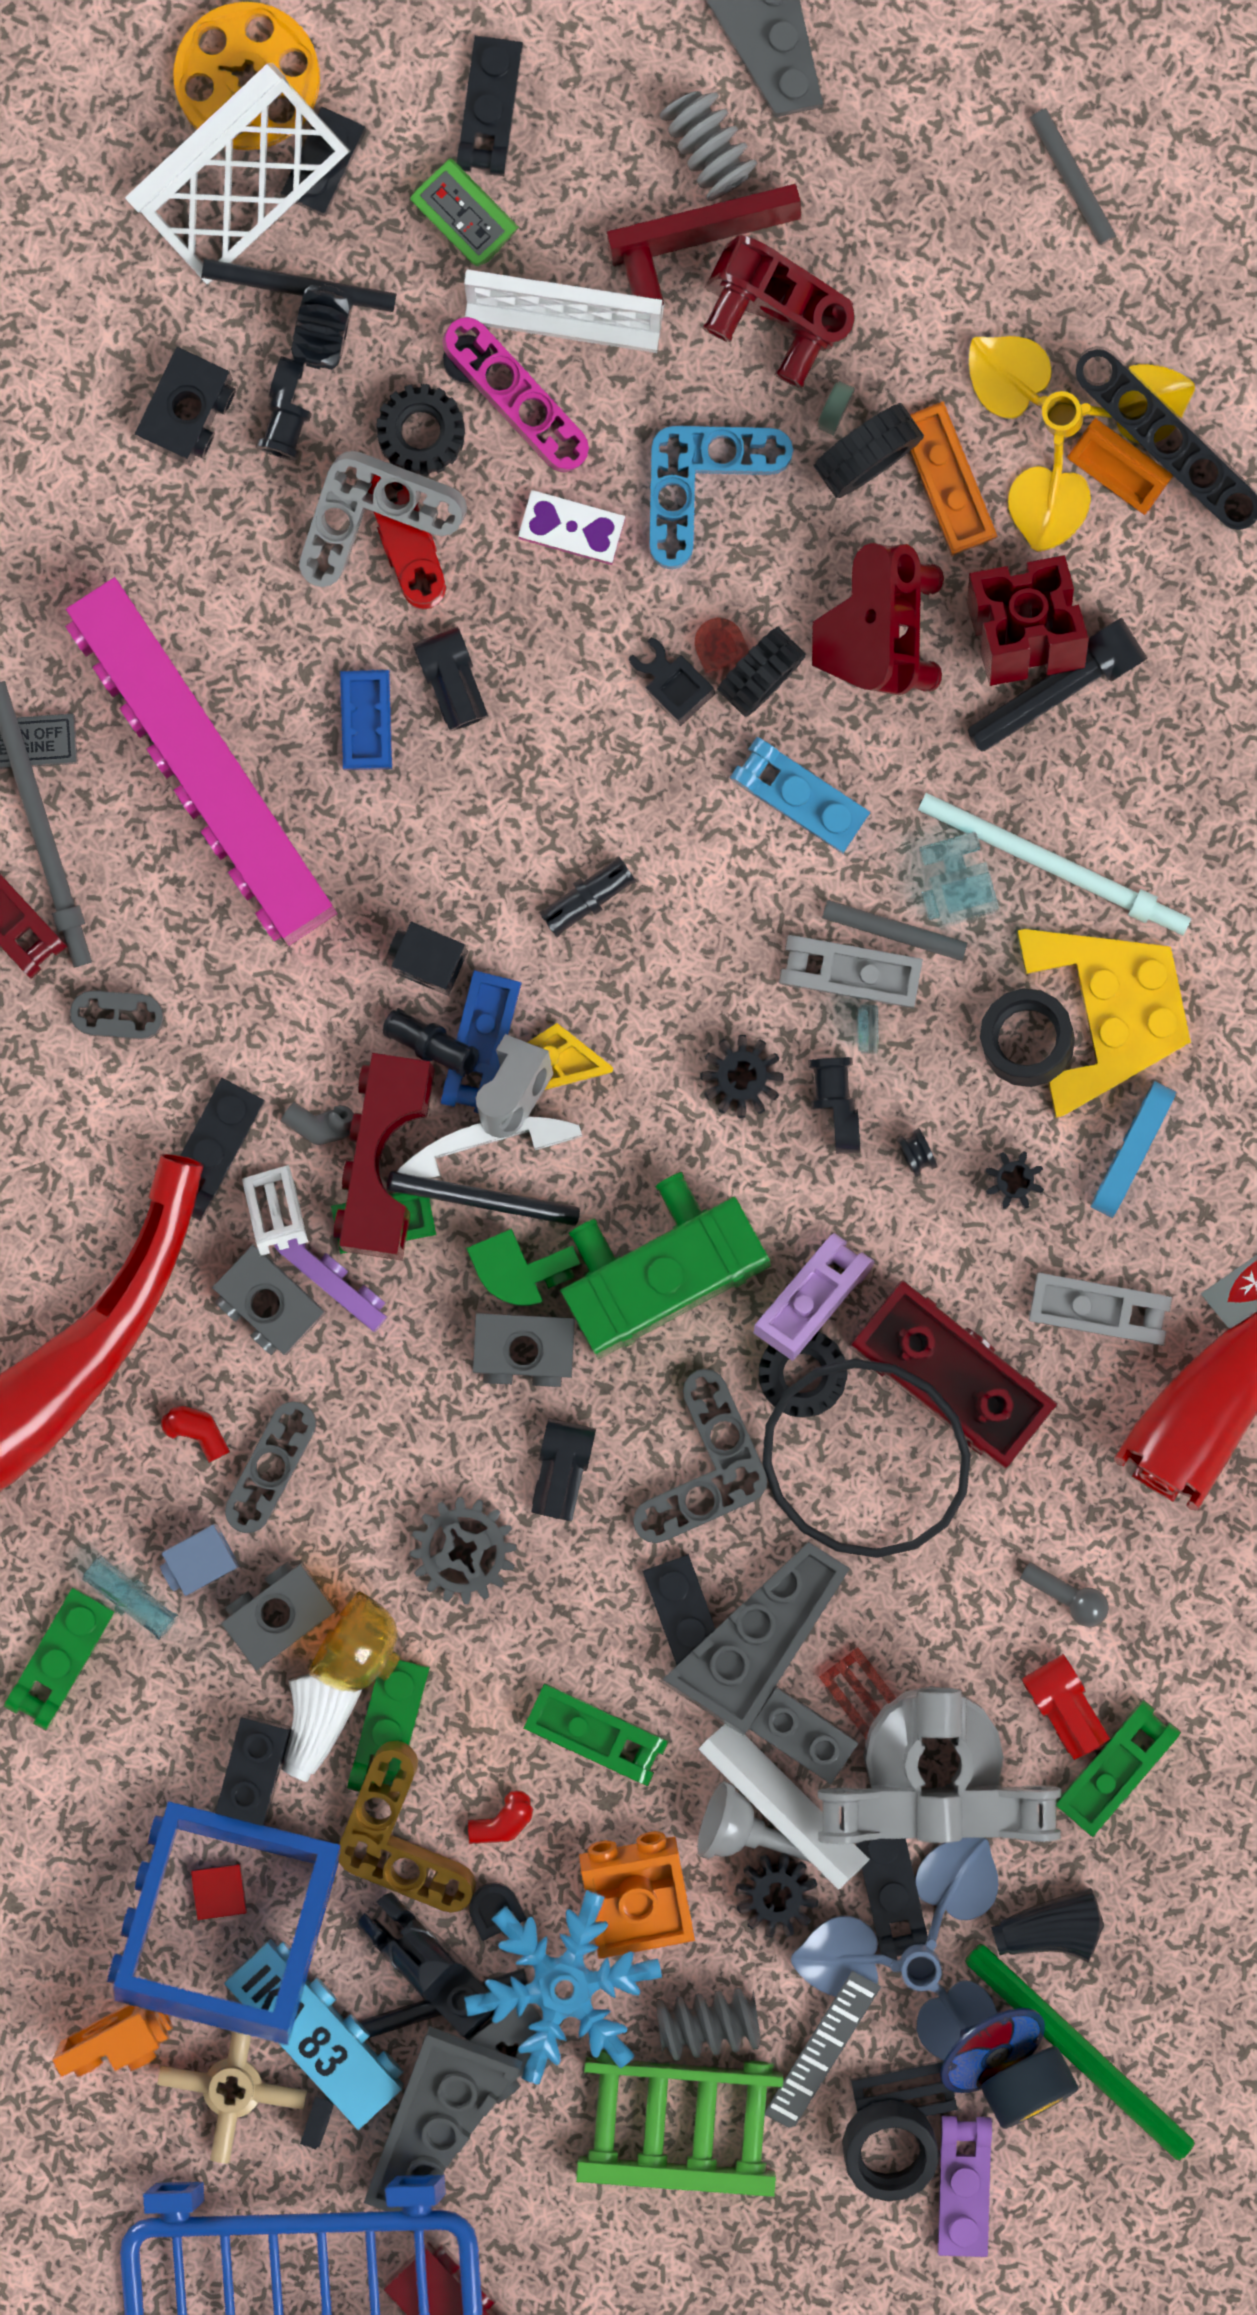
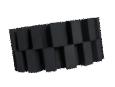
M412 384L404 386V391L400 393L395 391L390 395L389 402L387 404L383 403L380 409L381 414L377 418L376 428L381 451L392 465L424 477L436 471L438 474L444 471L449 463L453 464L457 459L459 451H462L465 434L462 412L459 410L456 401L452 397L449 398L446 392L440 388H437V390L432 389L430 384H421V387L413 388ZM415 413H427L438 421L440 434L433 445L424 449H418L405 442L402 437V426L409 416Z
M776 627L767 636H764L756 646H753L748 651V654L736 664V667L719 684L720 686L717 688V691L744 717H748L792 675V672L801 664L800 662L806 657V653L779 627Z
M819 1331L799 1353L813 1356L820 1363L821 1367L846 1361L839 1346ZM768 1345L760 1360L758 1377L764 1396L775 1407L783 1392L789 1388L783 1375L785 1364L789 1358L771 1345ZM845 1370L822 1376L819 1385L814 1390L807 1393L798 1392L792 1396L783 1413L805 1418L827 1411L842 1396L845 1390L848 1371Z

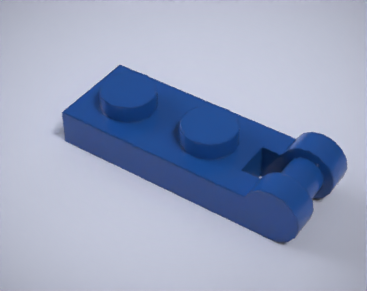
M473 971L456 1039L478 1049L479 1059L472 1072L483 1075L480 1087L475 1088L461 1084L463 1077L449 1069L441 1104L455 1108L456 1103L475 1107L474 1113H478L476 1096L483 1085L493 1081L500 1069L496 1049L504 1035H509L522 985L521 982Z

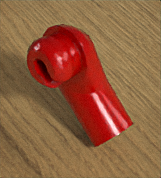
M182 1405L171 1408L169 1413L162 1417L161 1428L164 1434L172 1439L177 1436L196 1439L208 1463L230 1453L214 1418L209 1413Z
M518 1790L509 1792L504 1798L505 1806L495 1818L468 1820L469 1844L499 1843L514 1840L532 1819L534 1809L530 1805L531 1799L529 1795L524 1791Z

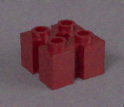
M1065 555L1027 562L1026 573L1010 576L1008 566L969 573L967 607L975 635H982L980 654L989 686L1028 679L1030 667L1044 665L1047 675L1085 668L1088 634L1080 606H1072L1074 585Z

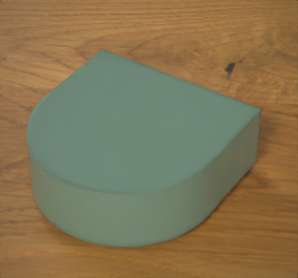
M841 381L835 383L818 420L817 426H819V430L832 436L835 435L854 394V387Z

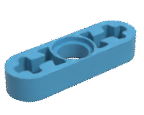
M1156 1081L1152 1083L1123 1139L1124 1144L1121 1150L1118 1149L1091 1203V1208L1110 1218L1114 1217L1175 1098L1176 1091Z

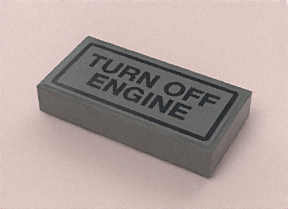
M74 714L17 717L32 767L78 764ZM0 732V769H11L12 767Z

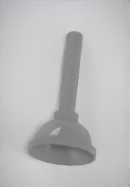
M723 1781L718 1785L708 1803L701 1823L697 1843V1851L700 1857L710 1859L713 1856H731L741 1851L744 1846L755 1849L760 1845L810 1862L780 1831L766 1827L763 1820L754 1817L751 1803L741 1793L735 1791L733 1784Z

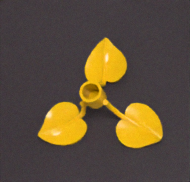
M1017 336L974 337L969 350V372L973 388L982 405L998 417L1015 419L1026 411L1031 401L1035 405L1042 407V417L1045 426L1054 435L1053 472L1040 466L1023 471L1014 480L1008 496L1009 511L1012 519L1032 550L1043 552L1053 549L1066 542L1078 531L1087 518L1091 503L1090 489L1086 479L1077 473H1062L1064 438L1070 437L1079 431L1083 423V416L1085 415L1111 418L1112 416L1102 407L1090 406L1089 403L1080 405L1078 399L1069 392L1059 391L1048 397L1037 395L1049 385L1052 369L1047 353L1034 341ZM1149 364L1129 366L1181 418L1183 417L1195 392V384L1192 380L1167 367ZM1128 391L1119 400V409L1123 414L1130 417L1141 415L1147 408V399L1139 391ZM1117 422L1119 432L1126 439L1140 444ZM1173 425L1160 427L1154 435V442L1157 443L1164 440L1177 427Z

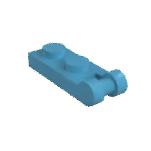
M756 737L748 749L751 755L743 767L737 765L729 778L843 854L869 816L870 811L779 752L766 741ZM767 764L780 771L771 786L759 779Z

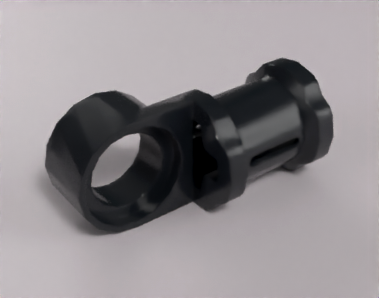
M281 356L268 397L271 398L268 406L272 411L264 438L257 440L256 448L276 457L297 461L300 454L296 450L298 439L304 422H309L312 416L310 411L293 404L296 394H294L298 380L302 378L305 364Z
M853 1058L808 1060L809 1068L814 1070L816 1099L811 1102V1109H833L836 1154L861 1153L858 1109L855 1108V1099L851 1098L849 1094L848 1067L853 1065Z

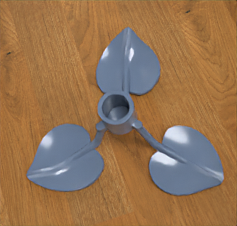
M962 1838L961 1841L942 1843L929 1852L920 1863L915 1878L918 1896L926 1903L937 1905L925 1945L916 1944L907 1948L900 1960L875 1954L878 1943L873 1929L861 1919L852 1916H838L828 1919L817 1926L792 1954L791 1963L795 1970L810 1985L835 1997L851 1971L877 1984L878 1972L875 1964H882L891 1968L894 1972H901L904 1982L913 1990H930L935 1992L938 1997L926 2001L919 2010L916 2028L922 2045L934 2056L945 2060L952 2047L961 2039V2029L979 2024L997 2014L994 2002L988 1992L972 1981H960L946 1992L944 1987L938 1983L942 1970L939 1957L934 1951L937 1946L936 1941L945 1910L958 1920H971L984 1915L996 1899L999 1886L998 1873L991 1855L989 1842L986 1838Z

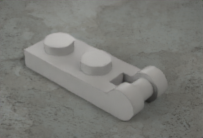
M787 936L785 950L789 951L787 968L781 969L779 984L914 1008L923 959L811 938ZM809 955L823 957L820 975L806 973Z
M1037 1273L1028 1321L1164 1346L1166 1331L1162 1330L1165 1311L1170 1312L1172 1297ZM1132 1305L1146 1308L1143 1326L1129 1324Z

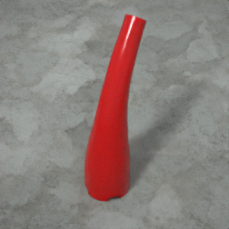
M174 1154L160 1155L148 1195L152 1201L137 1241L112 1282L96 1303L75 1323L0 1374V1492L18 1480L49 1453L79 1421L109 1384L147 1327L170 1280L187 1234L203 1170V1164L199 1161Z
M1257 1312L1235 1327L1227 1329L1197 1355L1162 1390L1134 1424L1114 1457V1461L1119 1466L1124 1467L1127 1460L1137 1466L1131 1477L1172 1502H1174L1179 1493L1189 1497L1190 1499L1186 1506L1190 1510H1199L1257 1415Z

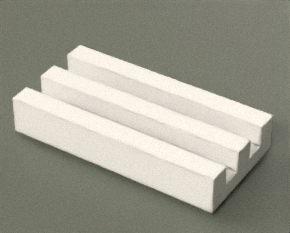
M289 1165L242 1178L260 1256L270 1253V1245L278 1244L279 1250L289 1248L288 1240L297 1238L299 1245L308 1242L294 1179ZM279 1180L283 1182L292 1225L284 1227L274 1184L275 1181ZM261 1185L265 1187L274 1230L265 1232L255 1187Z

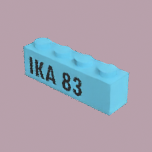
M270 1939L238 1968L224 1984L242 2004L273 2012L291 1947L284 1941L277 1946ZM316 1978L313 1982L306 1979L289 2044H280V2046L359 2130L402 2090L404 2083L398 2077L404 2072L386 2051L377 2055L365 2042L370 2037V2034L353 2015L350 2014L344 2019L331 2005L337 2000L335 1995L319 1978Z

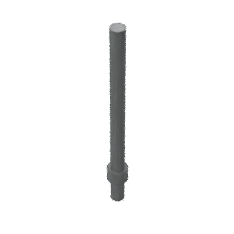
M2 681L0 682V732L56 912L52 913L57 932H63L73 967L76 968L92 963L81 925L86 923L80 905L75 906L8 688L6 682Z

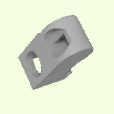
M507 1034L504 1035L496 1049L500 1069L493 1081L483 1085L476 1096L477 1109L483 1129L489 1135L498 1138L509 1137L521 1128L553 1076L549 1051Z

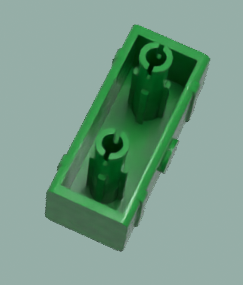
M679 1172L655 1186L676 1223L672 1230L622 1257L620 1255L615 1257L595 1218L581 1224L568 1233L575 1242L590 1272L586 1273L585 1277L561 1289V1292L598 1360L623 1346L626 1348L634 1344L635 1340L726 1290L745 1284L747 1279L771 1267L767 1253L735 1196L709 1210L705 1209L702 1211L684 1179L683 1172Z

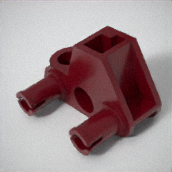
M743 235L737 236L726 244L705 288L719 296L707 322L703 325V329L710 335L725 342H731L745 311L778 322L792 331L791 335L794 339L779 369L776 370L775 376L797 388H803L804 382L820 350L832 349L835 342H839L847 337L855 321L854 303L850 299L766 244Z
M870 543L864 545L857 552L853 560L852 596L813 621L812 666L865 690L899 696L906 694L912 688L920 689L924 692H927V690L930 692L935 691L941 683L942 670L939 664L934 661L919 660L921 592L929 595V593L934 595L942 588L944 573L941 567L937 564L921 563L917 552L908 544L887 546ZM900 626L908 627L906 633L899 637Z

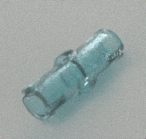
M102 1555L92 1563L82 1578L83 1582L91 1585L116 1605L114 1611L121 1616L128 1614L152 1633L157 1640L163 1638L179 1616L146 1592V1585L139 1579L135 1582L132 1581Z

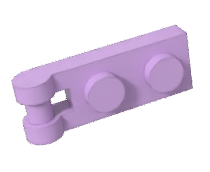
M835 1233L829 1236L755 1324L753 1333L792 1361H794L856 1285H859L866 1278L874 1265V1260L863 1252L857 1255L845 1247L847 1241ZM835 1263L845 1271L840 1275L830 1268L829 1265Z

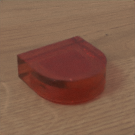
M713 618L704 622L695 635V651L706 676L738 663L749 651L739 627L734 622L725 618Z

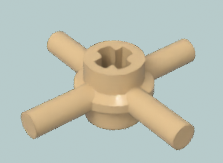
M233 2031L228 2058L216 2062L207 2073L161 2065L158 2077L159 2086L203 2093L207 2105L218 2114L210 2160L226 2164L230 2163L238 2117L251 2112L258 2102L304 2110L307 2090L262 2083L256 2068L247 2062L251 2036ZM229 2076L237 2077L238 2086L245 2088V2094L239 2092L236 2100L228 2099L227 2090L219 2086V2082L226 2084Z

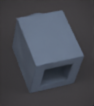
M217 1523L162 1552L166 1562L160 1565L162 1574L172 1591L174 1592L181 1588L185 1596L240 1567Z

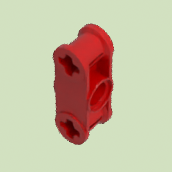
M374 476L370 482L372 485L368 493H374V488L381 479L380 476ZM391 482L394 489H403L397 493L398 501L394 504L403 505L410 501L408 489L401 483ZM416 504L413 510L420 512L419 506ZM373 511L378 524L376 528L391 568L395 570L403 595L408 603L422 610L432 609L439 605L445 596L446 584L431 533ZM419 574H425L427 580H437V582L431 584L432 593L423 596L419 589L412 591L410 589L417 585L416 576Z

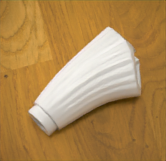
M328 1669L288 1680L292 1693L294 1714L283 1758L285 1762L281 1770L304 1782H308L311 1774L317 1771L331 1751L362 1691V1688L355 1682Z

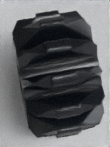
M311 284L305 290L295 323L291 347L294 361L304 363L307 367L316 369L326 368L333 370L339 364L345 347L353 307L350 293L340 291L338 287L325 284L323 286Z
M739 1035L737 1052L732 1051L726 1039L719 1041L720 1050L725 1055L724 1060L713 1053L708 1052L706 1054L705 1060L719 1069L718 1072H701L700 1080L705 1082L717 1081L718 1083L717 1086L708 1089L704 1093L707 1100L714 1099L721 1093L726 1096L720 1103L718 1112L725 1114L729 1109L731 1101L738 1102L737 1118L744 1119L747 1112L746 1102L751 1101L757 1114L760 1115L765 1112L764 1104L758 1097L760 1093L769 1100L776 1101L778 1099L779 1093L765 1084L766 1082H782L784 1074L766 1071V1068L775 1065L780 1058L776 1053L769 1055L764 1060L759 1058V1055L765 1048V1041L760 1039L755 1044L751 1053L746 1051L747 1036ZM741 1063L749 1065L747 1072L754 1070L756 1075V1081H749L746 1090L734 1088L736 1081L730 1084L728 1080V1073L736 1072L738 1064Z
M767 1854L761 1855L760 1863L765 1872L760 1875L752 1866L746 1865L743 1871L748 1878L754 1881V1884H736V1892L752 1896L751 1899L738 1903L736 1905L739 1913H745L756 1909L757 1911L749 1918L747 1925L750 1929H755L763 1919H766V1937L772 1938L774 1936L776 1922H782L786 1936H792L794 1928L789 1919L794 1916L805 1926L811 1921L809 1916L800 1909L801 1905L809 1908L818 1907L819 1901L817 1898L802 1895V1892L817 1887V1881L815 1878L797 1881L807 1868L803 1861L797 1863L789 1873L786 1871L789 1863V1856L787 1854H780L778 1869H772ZM772 1883H780L781 1889L787 1886L791 1891V1894L784 1897L785 1905L783 1907L774 1908L773 1901L767 1905L763 1900V1897L770 1894L769 1885Z

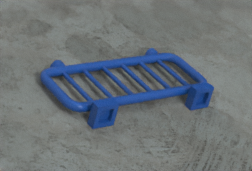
M445 2175L396 2176L385 2187L387 2207H402V2211L190 2217V2213L194 2212L205 2201L203 2182L155 2183L143 2194L144 2214L160 2213L161 2218H149L138 2221L128 2228L121 2242L120 2260L124 2315H144L140 2246L146 2239L156 2237H172L177 2315H187L182 2237L220 2236L225 2315H235L230 2247L231 2235H268L274 2315H283L278 2234L316 2233L322 2315H332L326 2233L365 2232L370 2314L380 2315L375 2232L414 2231L419 2315H429L423 2230H446L456 2237L459 2246L463 2315H483L478 2241L474 2228L466 2218L452 2211L432 2210V2206H436L446 2195Z

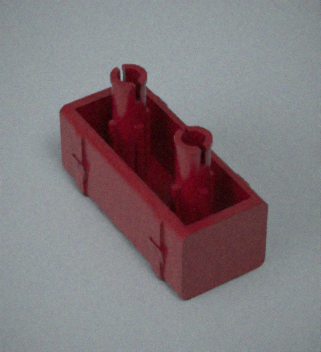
M901 1280L848 1347L864 1360L895 1364L931 1384L958 1415L968 1446L980 1456L983 1454L1000 1469H1007L1058 1403L1035 1386L1036 1383L1027 1375L1023 1376L995 1354L996 1349L980 1335L968 1327L964 1329L936 1306L937 1303L928 1296L924 1297L907 1282ZM875 1371L880 1376L887 1377L953 1430L950 1420L925 1391L892 1373Z

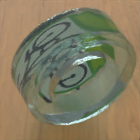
M860 1005V1007H857L858 1051H860V1054H878V1006Z

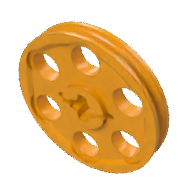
M235 2L220 6L206 13L187 31L175 56L173 80L175 93L183 113L197 130L242 88L240 87L239 78L232 75V72L236 70L244 71L246 64H252L254 73L257 74L268 63H274L281 71V59L285 54L294 51L302 53L307 58V68L303 74L297 77H290L284 73L283 75L286 77L287 82L313 109L320 89V68L309 36L291 16L263 3ZM258 17L270 20L274 26L272 36L267 41L261 43L250 40L246 35L248 23ZM208 30H219L226 36L225 48L215 55L204 53L199 47L201 36ZM204 76L213 82L214 90L208 99L197 102L187 96L186 87L192 78ZM283 93L276 98L288 99ZM296 107L293 117L286 123H275L268 117V127L295 128ZM261 113L248 126L261 127ZM304 116L302 118V125L307 120ZM242 132L233 139V149H260L261 133ZM268 133L267 148L286 140L293 134Z

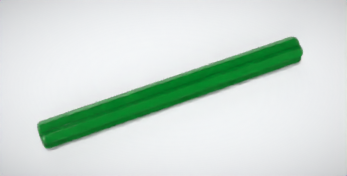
M979 1944L969 1953L965 1959L967 1966L1013 2009L1028 2008L1037 2011L1045 2022L1043 2037L1053 2046L1058 2047L1060 2052L1175 2160L1180 2161L1190 2153L1195 2145L1194 2140L984 1944Z

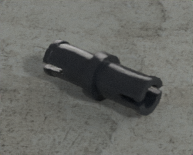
M618 856L613 862L586 881H583L581 878L573 883L575 887L573 890L546 909L539 911L544 921L547 922L554 935L559 937L562 932L589 913L593 912L596 915L603 910L602 904L637 881L620 856Z
M397 1008L396 1011L392 1010L384 1022V1036L415 1050L416 1057L424 1061L431 1062L434 1060L462 1077H465V1074L469 1075L478 1062V1049L447 1035L446 1029L436 1023L428 1025L405 1013L400 1008Z

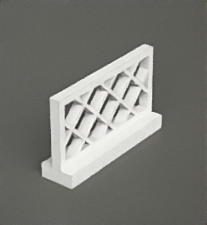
M274 63L266 64L125 197L137 212H141L200 278L203 263L195 255L196 235L223 236L222 257L218 261L232 263L350 152L287 82L286 77ZM282 93L296 107L295 128L268 127V106ZM261 113V127L248 126ZM303 116L315 129H302ZM240 132L261 133L260 162L232 160L233 139ZM268 133L295 134L294 163L267 162ZM302 135L322 136L335 152L321 165L301 164ZM226 146L225 160L213 159ZM205 165L225 166L224 195L197 194V175ZM232 166L260 168L259 197L231 195ZM266 168L294 169L293 191L286 198L266 197ZM301 170H315L300 184ZM190 180V193H177ZM170 198L190 199L189 228L170 227L156 211ZM197 200L224 201L223 230L196 228ZM231 201L258 203V224L250 231L230 230ZM265 203L278 204L265 216ZM177 234H189L188 246ZM230 236L243 237L230 249ZM201 278L206 284H209L212 281L210 279Z
M466 269L464 287L467 307L465 317L477 319L484 326L657 353L664 311L662 300Z

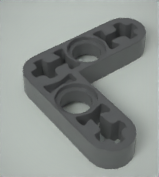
M697 1370L689 1375L684 1383L683 1395L716 1470L646 1500L639 1505L634 1514L633 1523L637 1534L647 1542L660 1543L754 1502L766 1490L767 1477L763 1465L725 1381L720 1374L713 1370ZM699 1377H704L707 1383L716 1381L719 1390L713 1394V1399L717 1408L727 1402L731 1410L729 1414L713 1417L705 1425L702 1424L699 1414L709 1413L707 1406L702 1399L694 1401L691 1397V1392L697 1388L695 1380ZM723 1421L731 1422L739 1431L738 1443L735 1447L726 1451L716 1448L711 1442L710 1437L713 1427ZM744 1466L748 1473L756 1471L759 1480L753 1483L755 1491L749 1495H746L742 1489L728 1493L734 1502L724 1507L721 1492L712 1482V1479L722 1475L723 1485L737 1478L735 1470L739 1467ZM694 1487H706L714 1495V1506L705 1515H695L686 1506V1496ZM677 1495L680 1511L688 1519L689 1523L679 1527L677 1517H674L663 1524L665 1532L660 1535H656L653 1529L644 1530L641 1522L647 1519L645 1510L655 1507L658 1513H663L672 1509L667 1499Z

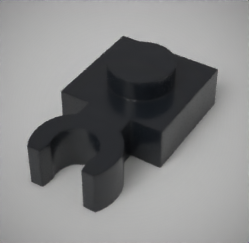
M651 637L647 643L652 652L656 654L655 660L649 664H644L636 656L632 655L629 657L630 665L638 676L653 679L645 687L647 694L679 726H682L716 694L715 689L682 655L670 664L667 661V655L661 642Z

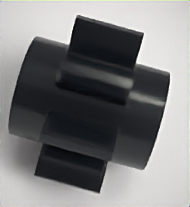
M1025 1151L1018 1156L1017 1161L1012 1162L1002 1152L999 1154L1002 1167L999 1170L986 1168L984 1171L988 1176L995 1178V1186L988 1188L985 1194L993 1195L998 1192L1004 1197L1001 1202L1002 1210H1006L1011 1200L1018 1199L1023 1209L1029 1208V1201L1026 1195L1030 1191L1034 1193H1043L1044 1191L1040 1185L1034 1184V1175L1040 1173L1043 1167L1036 1166L1030 1169L1025 1164L1027 1159V1152ZM1016 1167L1022 1170L1020 1178L1027 1181L1026 1188H1018L1013 1194H1010L1006 1191L1008 1183L1001 1180L1002 1173H1011Z

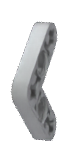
M344 452L337 457L327 473L300 557L299 567L301 574L306 581L319 587L331 586L340 578L347 566L365 508L428 533L446 536L454 533L463 522L467 514L466 500L459 491L445 484L361 452ZM349 466L357 469L356 477L360 479L357 480L354 486L346 483L347 475L343 473ZM375 475H378L381 479L374 488V493L370 494L368 493L372 485L370 482ZM391 482L403 484L409 491L410 501L403 505L390 502L385 494V485ZM422 492L427 494L423 501L424 506L420 512H417L413 509L421 498ZM441 501L449 504L448 512L452 514L447 517L446 521L437 518L438 510L436 508ZM330 508L343 510L349 517V528L342 531L331 528L326 522L325 511ZM326 542L335 545L331 549L328 558V564L331 566L325 572L318 569L319 561L317 558L325 548Z

